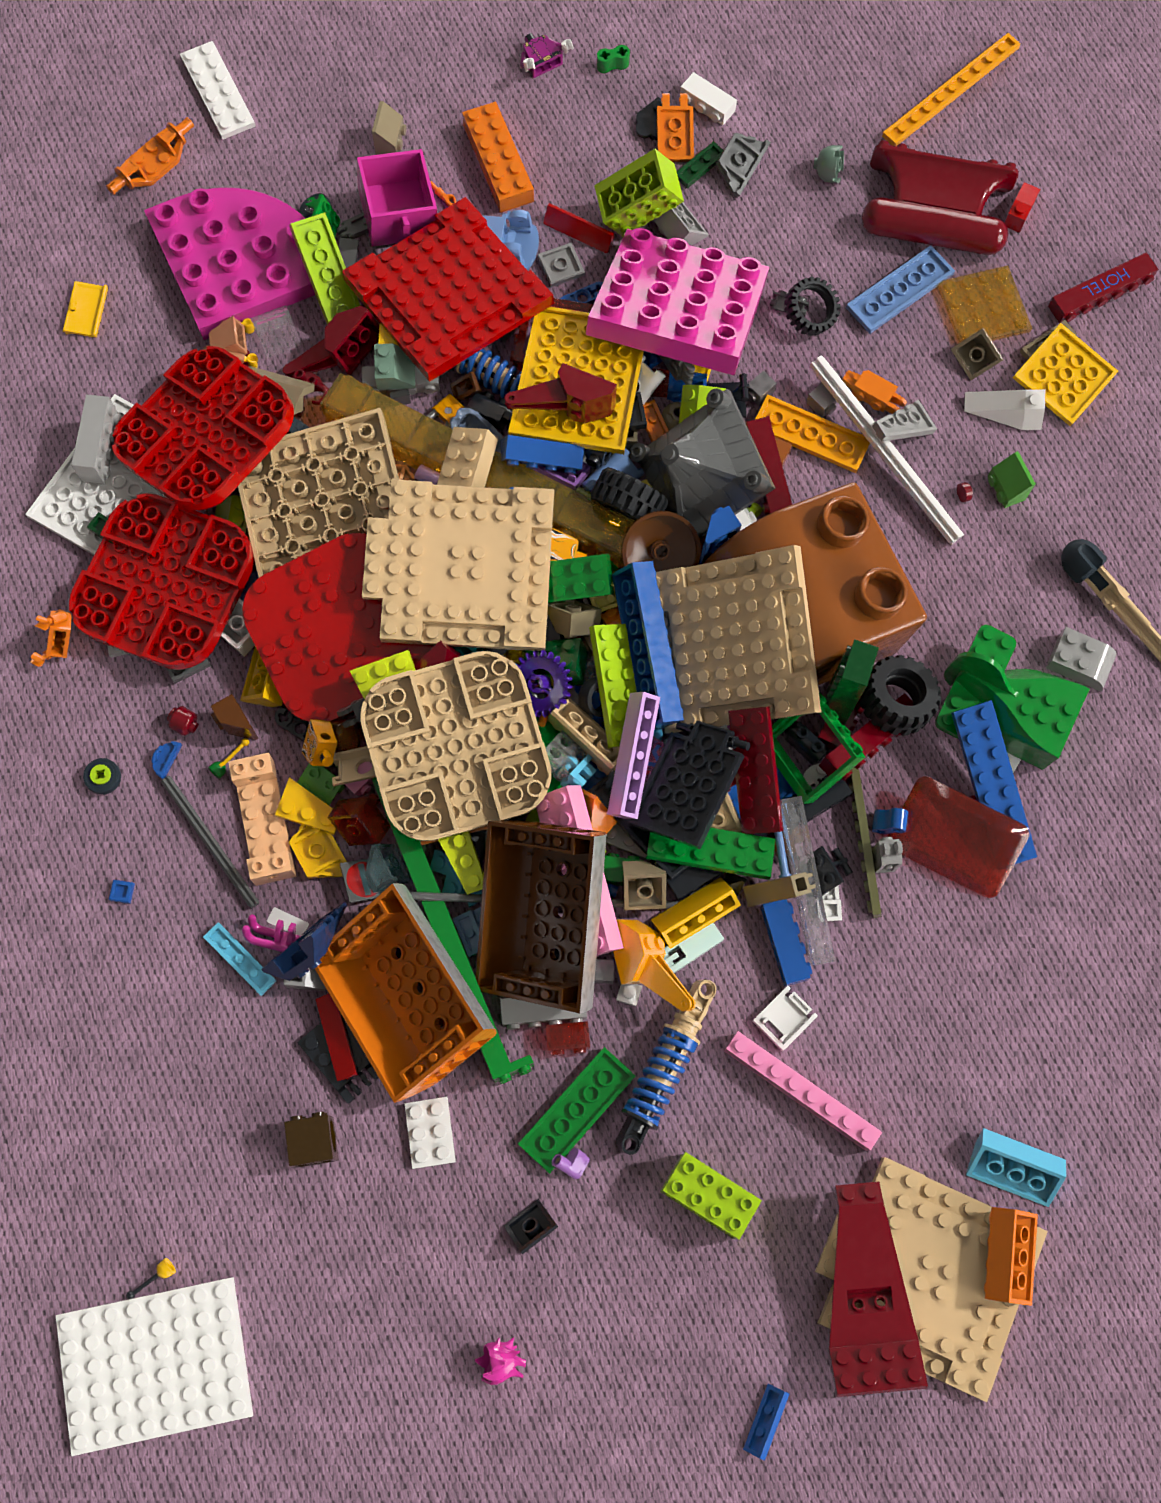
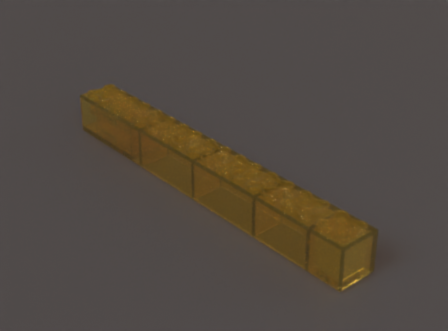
M342 373L338 375L320 403L326 423L381 408L394 458L407 463L414 469L424 465L439 473L441 472L453 429L373 390L370 385L361 383L350 375L346 376ZM495 451L485 488L509 489L510 487L554 489L552 528L579 541L578 552L591 556L609 554L610 559L618 568L624 566L621 557V545L627 529L634 520L531 468H527L523 464L519 463V466L507 465V462L502 461L501 453Z

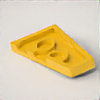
M289 777L275 816L334 835L341 814Z

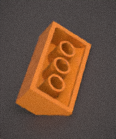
M991 1207L989 1215L990 1233L987 1240V1275L984 1284L985 1299L1032 1306L1038 1214L1016 1209Z

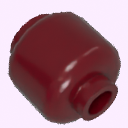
M184 706L174 707L167 716L169 728L182 736L194 733L198 728L197 714Z

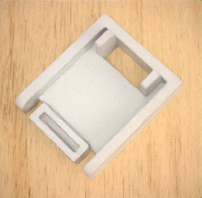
M789 986L752 1021L782 1052L818 1016L816 1013L812 1014L810 1018L806 1016L812 1009L795 992L789 997L785 995L791 989ZM768 1020L783 1034L779 1040L765 1027L764 1024Z

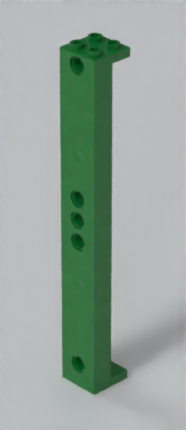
M377 777L371 778L417 892L440 893L420 841L402 834L392 824L385 810ZM421 901L432 929L496 1029L445 902ZM498 1032L481 1047L495 1083L499 1082L500 1085L511 1081V1076L517 1073L522 1076L531 1072V1067H534V1062L530 1055L510 1063Z

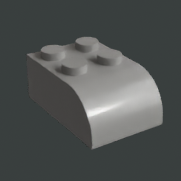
M1065 627L1058 636L1046 669L1102 692L1117 654L1108 644Z

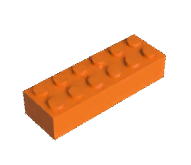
M495 101L462 112L464 129L500 213L534 202V188L497 102Z

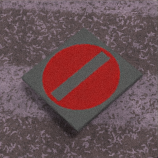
M379 857L340 863L349 903L376 899L387 889Z

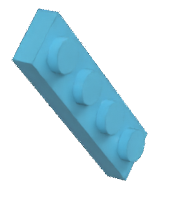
M219 922L203 936L261 996L277 982L272 975L261 970L263 966Z

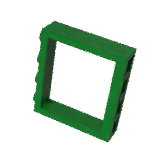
M819 693L820 715L845 747L851 758L814 790L776 739L801 715L780 718L772 725L776 766L803 804L816 801L865 758L862 747L857 742H854L850 736L849 729L840 723L837 713L829 708L826 704V698L821 693Z

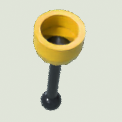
M167 1258L163 1259L157 1265V1273L135 1290L128 1291L126 1298L128 1300L134 1299L135 1294L158 1277L168 1278L176 1273V1269L171 1261Z

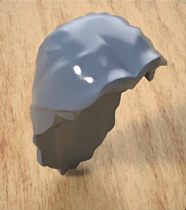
M471 408L458 409L456 416L450 420L451 431H453L454 427L488 429L492 434L498 436L494 455L501 457L500 440L503 439L502 434L488 420L483 418L479 412Z

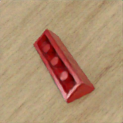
M551 203L547 205L544 225L604 253L609 252L613 245V232Z
M328 993L315 1000L337 1081L357 1076L358 1072L342 1014Z

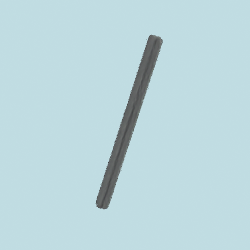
M171 776L162 779V785L251 909L259 904V900Z

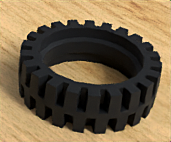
M819 277L804 278L796 283L788 291L785 297L787 299L784 301V305H786L784 311L789 313L786 318L787 320L792 319L790 325H796V331L801 330V334L805 335L808 333V336H815L825 332L837 322V317L840 315L838 310L841 308V304H837L840 299L834 296L837 294L836 290L831 291L833 286L831 284L826 286L827 281H820L821 278ZM803 290H813L824 300L826 318L823 322L818 324L812 323L801 313L798 306V296Z

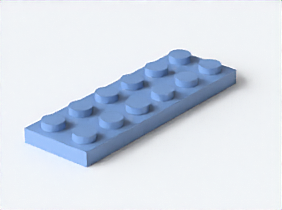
M930 245L849 302L846 309L871 334L953 276L955 270Z

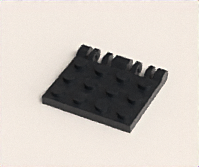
M343 1018L358 1075L361 1081L369 1087L372 1083L362 1071L366 1068L375 1080L379 1077ZM321 1022L297 1042L348 1104L355 1097L345 1087L347 1084L358 1096L362 1093L361 1089L352 1081L356 1076L337 1081Z

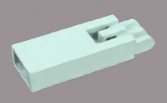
M712 923L670 949L666 946L664 948L666 953L664 960L673 973H676L721 943L724 937L715 924ZM681 948L685 957L673 963V960L679 957L675 951Z

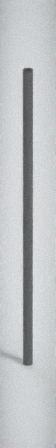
M411 892L414 900L482 903V894ZM611 899L613 907L624 908V899ZM666 901V908L664 909H669L680 901Z

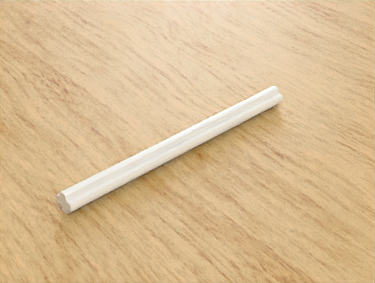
M821 355L813 361L809 367L948 543L952 545L964 536L959 527L890 440L881 442L872 427L875 421L825 358Z

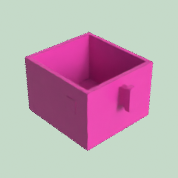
M422 149L357 157L358 192L372 247L398 243L436 220L437 206Z

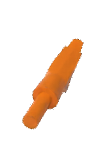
M430 181L435 194L448 207L453 204L449 200H453L456 203L454 195L446 194L440 187L438 188Z

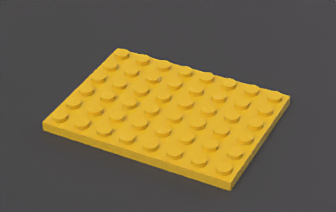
M548 307L534 316L518 390L558 378V370L562 363H565L617 384L615 409L611 416L585 424L573 421L566 416L564 410L513 409L508 435L575 444L585 449L624 455L644 351L586 335L590 313Z

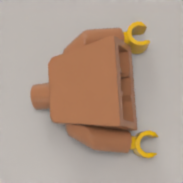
M232 316L222 321L220 325L210 331V344L207 346L223 348L238 357L242 363L248 362V366L258 367V357L256 354L251 353L245 356L248 354L245 333L251 334L254 332V325L251 319L246 318L243 322H240V320Z

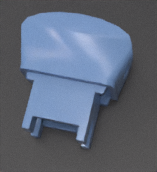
M517 209L512 212L507 211L502 217L483 216L487 220L488 227L522 265L529 270L536 259L539 246V233L536 226L532 224L530 213ZM506 219L509 220L510 227H507Z

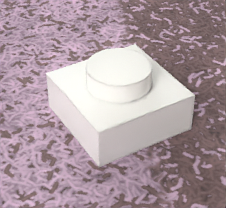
M638 984L621 985L616 1001L636 1007L642 986Z

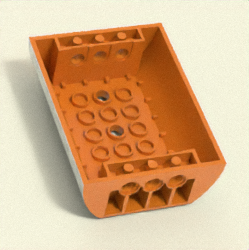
M392 883L335 934L326 954L320 958L322 963L315 968L394 1103L416 1095L438 1083L497 1033L411 893L403 884ZM397 948H400L401 950L400 958L396 956ZM419 982L423 986L422 993H419L417 990ZM440 1018L445 1022L444 1029L439 1026Z

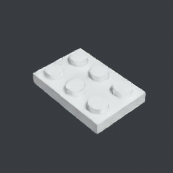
M448 1097L405 1103L412 1169L455 1163Z

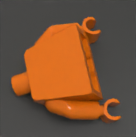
M53 610L47 618L38 615L35 620L39 622L35 627L42 630L48 629L47 648L42 652V655L34 652L31 655L32 660L30 663L41 667L45 659L49 660L53 657L67 658L71 632V613L64 610Z

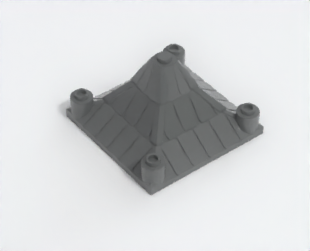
M718 388L712 389L706 398L707 405H704L649 445L636 443L630 449V458L641 464L649 485L668 499L666 511L674 512L688 520L695 528L699 538L707 533L711 515L716 509L730 506L736 515L776 489L733 395L728 389L724 391Z

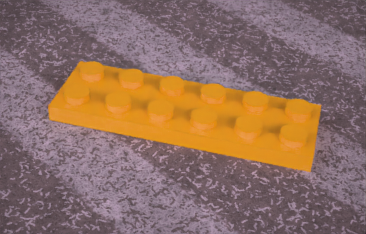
M768 394L755 418L759 419L769 416L775 437L792 444L795 448L853 473H857L870 445L864 435Z

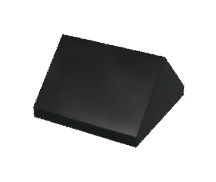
M537 1199L507 1222L504 1228L520 1252L524 1254L558 1228V1225L540 1200Z

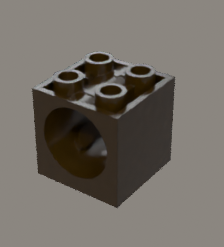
M325 1112L312 1113L310 1118L298 1115L292 1116L290 1121L284 1122L289 1167L298 1168L339 1161L334 1117Z

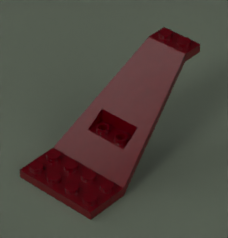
M880 1182L835 1185L838 1224L828 1351L836 1397L927 1389L928 1383L919 1340L883 1201ZM877 1301H883L884 1306H879L877 1304ZM858 1302L862 1305V1308H857L854 1304Z

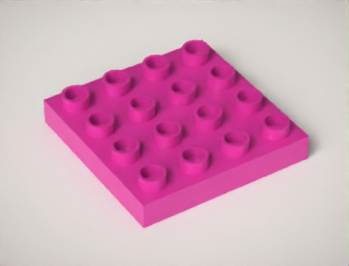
M644 228L627 229L588 316L586 335L735 375L765 287L769 266L761 265L755 258L744 257L739 259L725 255L718 248L702 249L694 247L681 238H671L668 240L653 236L649 230Z

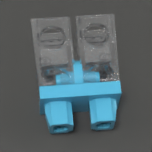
M563 730L546 747L551 772L555 779L561 782L563 787L568 784L571 786L581 785L582 787L587 782L585 779L588 780L596 772V769L589 763L592 757L589 754L586 755L584 750Z

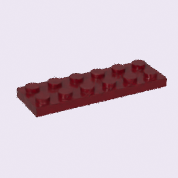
M770 707L728 711L730 730L734 731V736H737L740 740L750 743L748 751L737 747L735 749L732 748V750L740 752L745 756L735 776L742 833L783 831Z

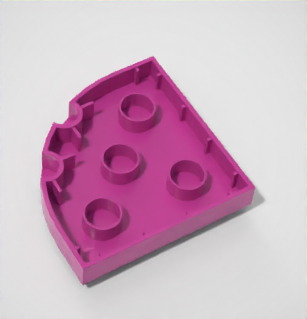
M240 188L196 189L191 193L144 210L203 340L209 339L210 331L220 325L222 321L232 316L240 320V322H243L246 318L253 321L316 295L289 227V224L306 218L277 198L261 192Z

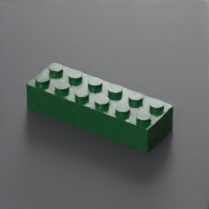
M855 639L851 646L847 645L845 653H843L826 690V704L837 713L838 720L842 725L846 724L867 687L879 647Z

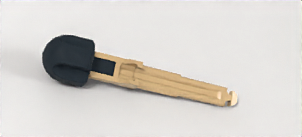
M1077 539L1068 543L1061 554V563L1065 572L1075 583L1085 581L1102 600L1105 607L1109 611L1113 610L1133 634L1137 635L1161 662V636L1151 626V622L1128 598L1130 594L1104 568L1103 564L1107 561V557L1095 544L1088 540Z

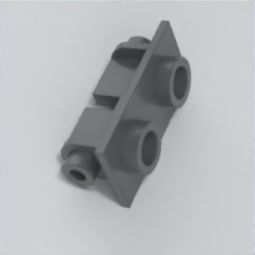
M782 290L774 291L773 296L776 298L771 299L770 306H773V309L785 312L784 308L786 305H784V301L787 299L785 297L788 292ZM798 296V306L805 317L807 309H804V307H809V302H806V298Z

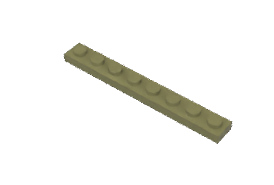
M854 768L851 770L853 773L851 774L852 781L849 782V788L855 794V801H852L853 813L858 814L855 828L856 833H861L858 847L859 853L863 852L865 859L861 860L862 873L867 872L868 880L864 881L865 893L870 892L871 898L870 901H867L868 912L873 913L874 918L882 917L861 778L859 769Z

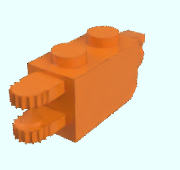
M848 370L842 379L844 384L852 390V394L858 401L866 402L874 410H880L883 413L887 411L893 414L900 409L896 405L903 407L907 403L905 398L896 393L898 386L869 370L863 371L861 375Z

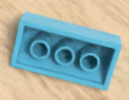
M983 1128L975 1143L966 1175L1049 1207L1066 1178V1160Z

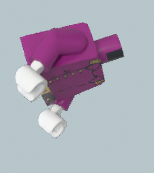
M532 33L527 34L524 38L526 43L523 45L520 66L525 69V72L530 70L532 77L536 78L563 65V52L567 54L569 49H574L571 39H566L559 43L549 39L546 35L535 38Z

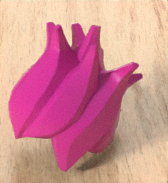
M514 1337L508 1342H500V1338H498L495 1342L484 1345V1355L475 1359L477 1364L485 1368L482 1381L489 1385H498L511 1377L523 1378V1374L515 1367L518 1365L526 1367V1360L516 1356L520 1351H515L517 1346H513Z

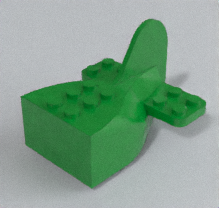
M983 625L978 629L968 652L957 655L944 672V679L951 687L935 719V725L939 730L959 739L951 712L992 700L1007 753L1043 770L1060 757L1090 688L1038 670H1005L1015 650L1016 640L990 625Z

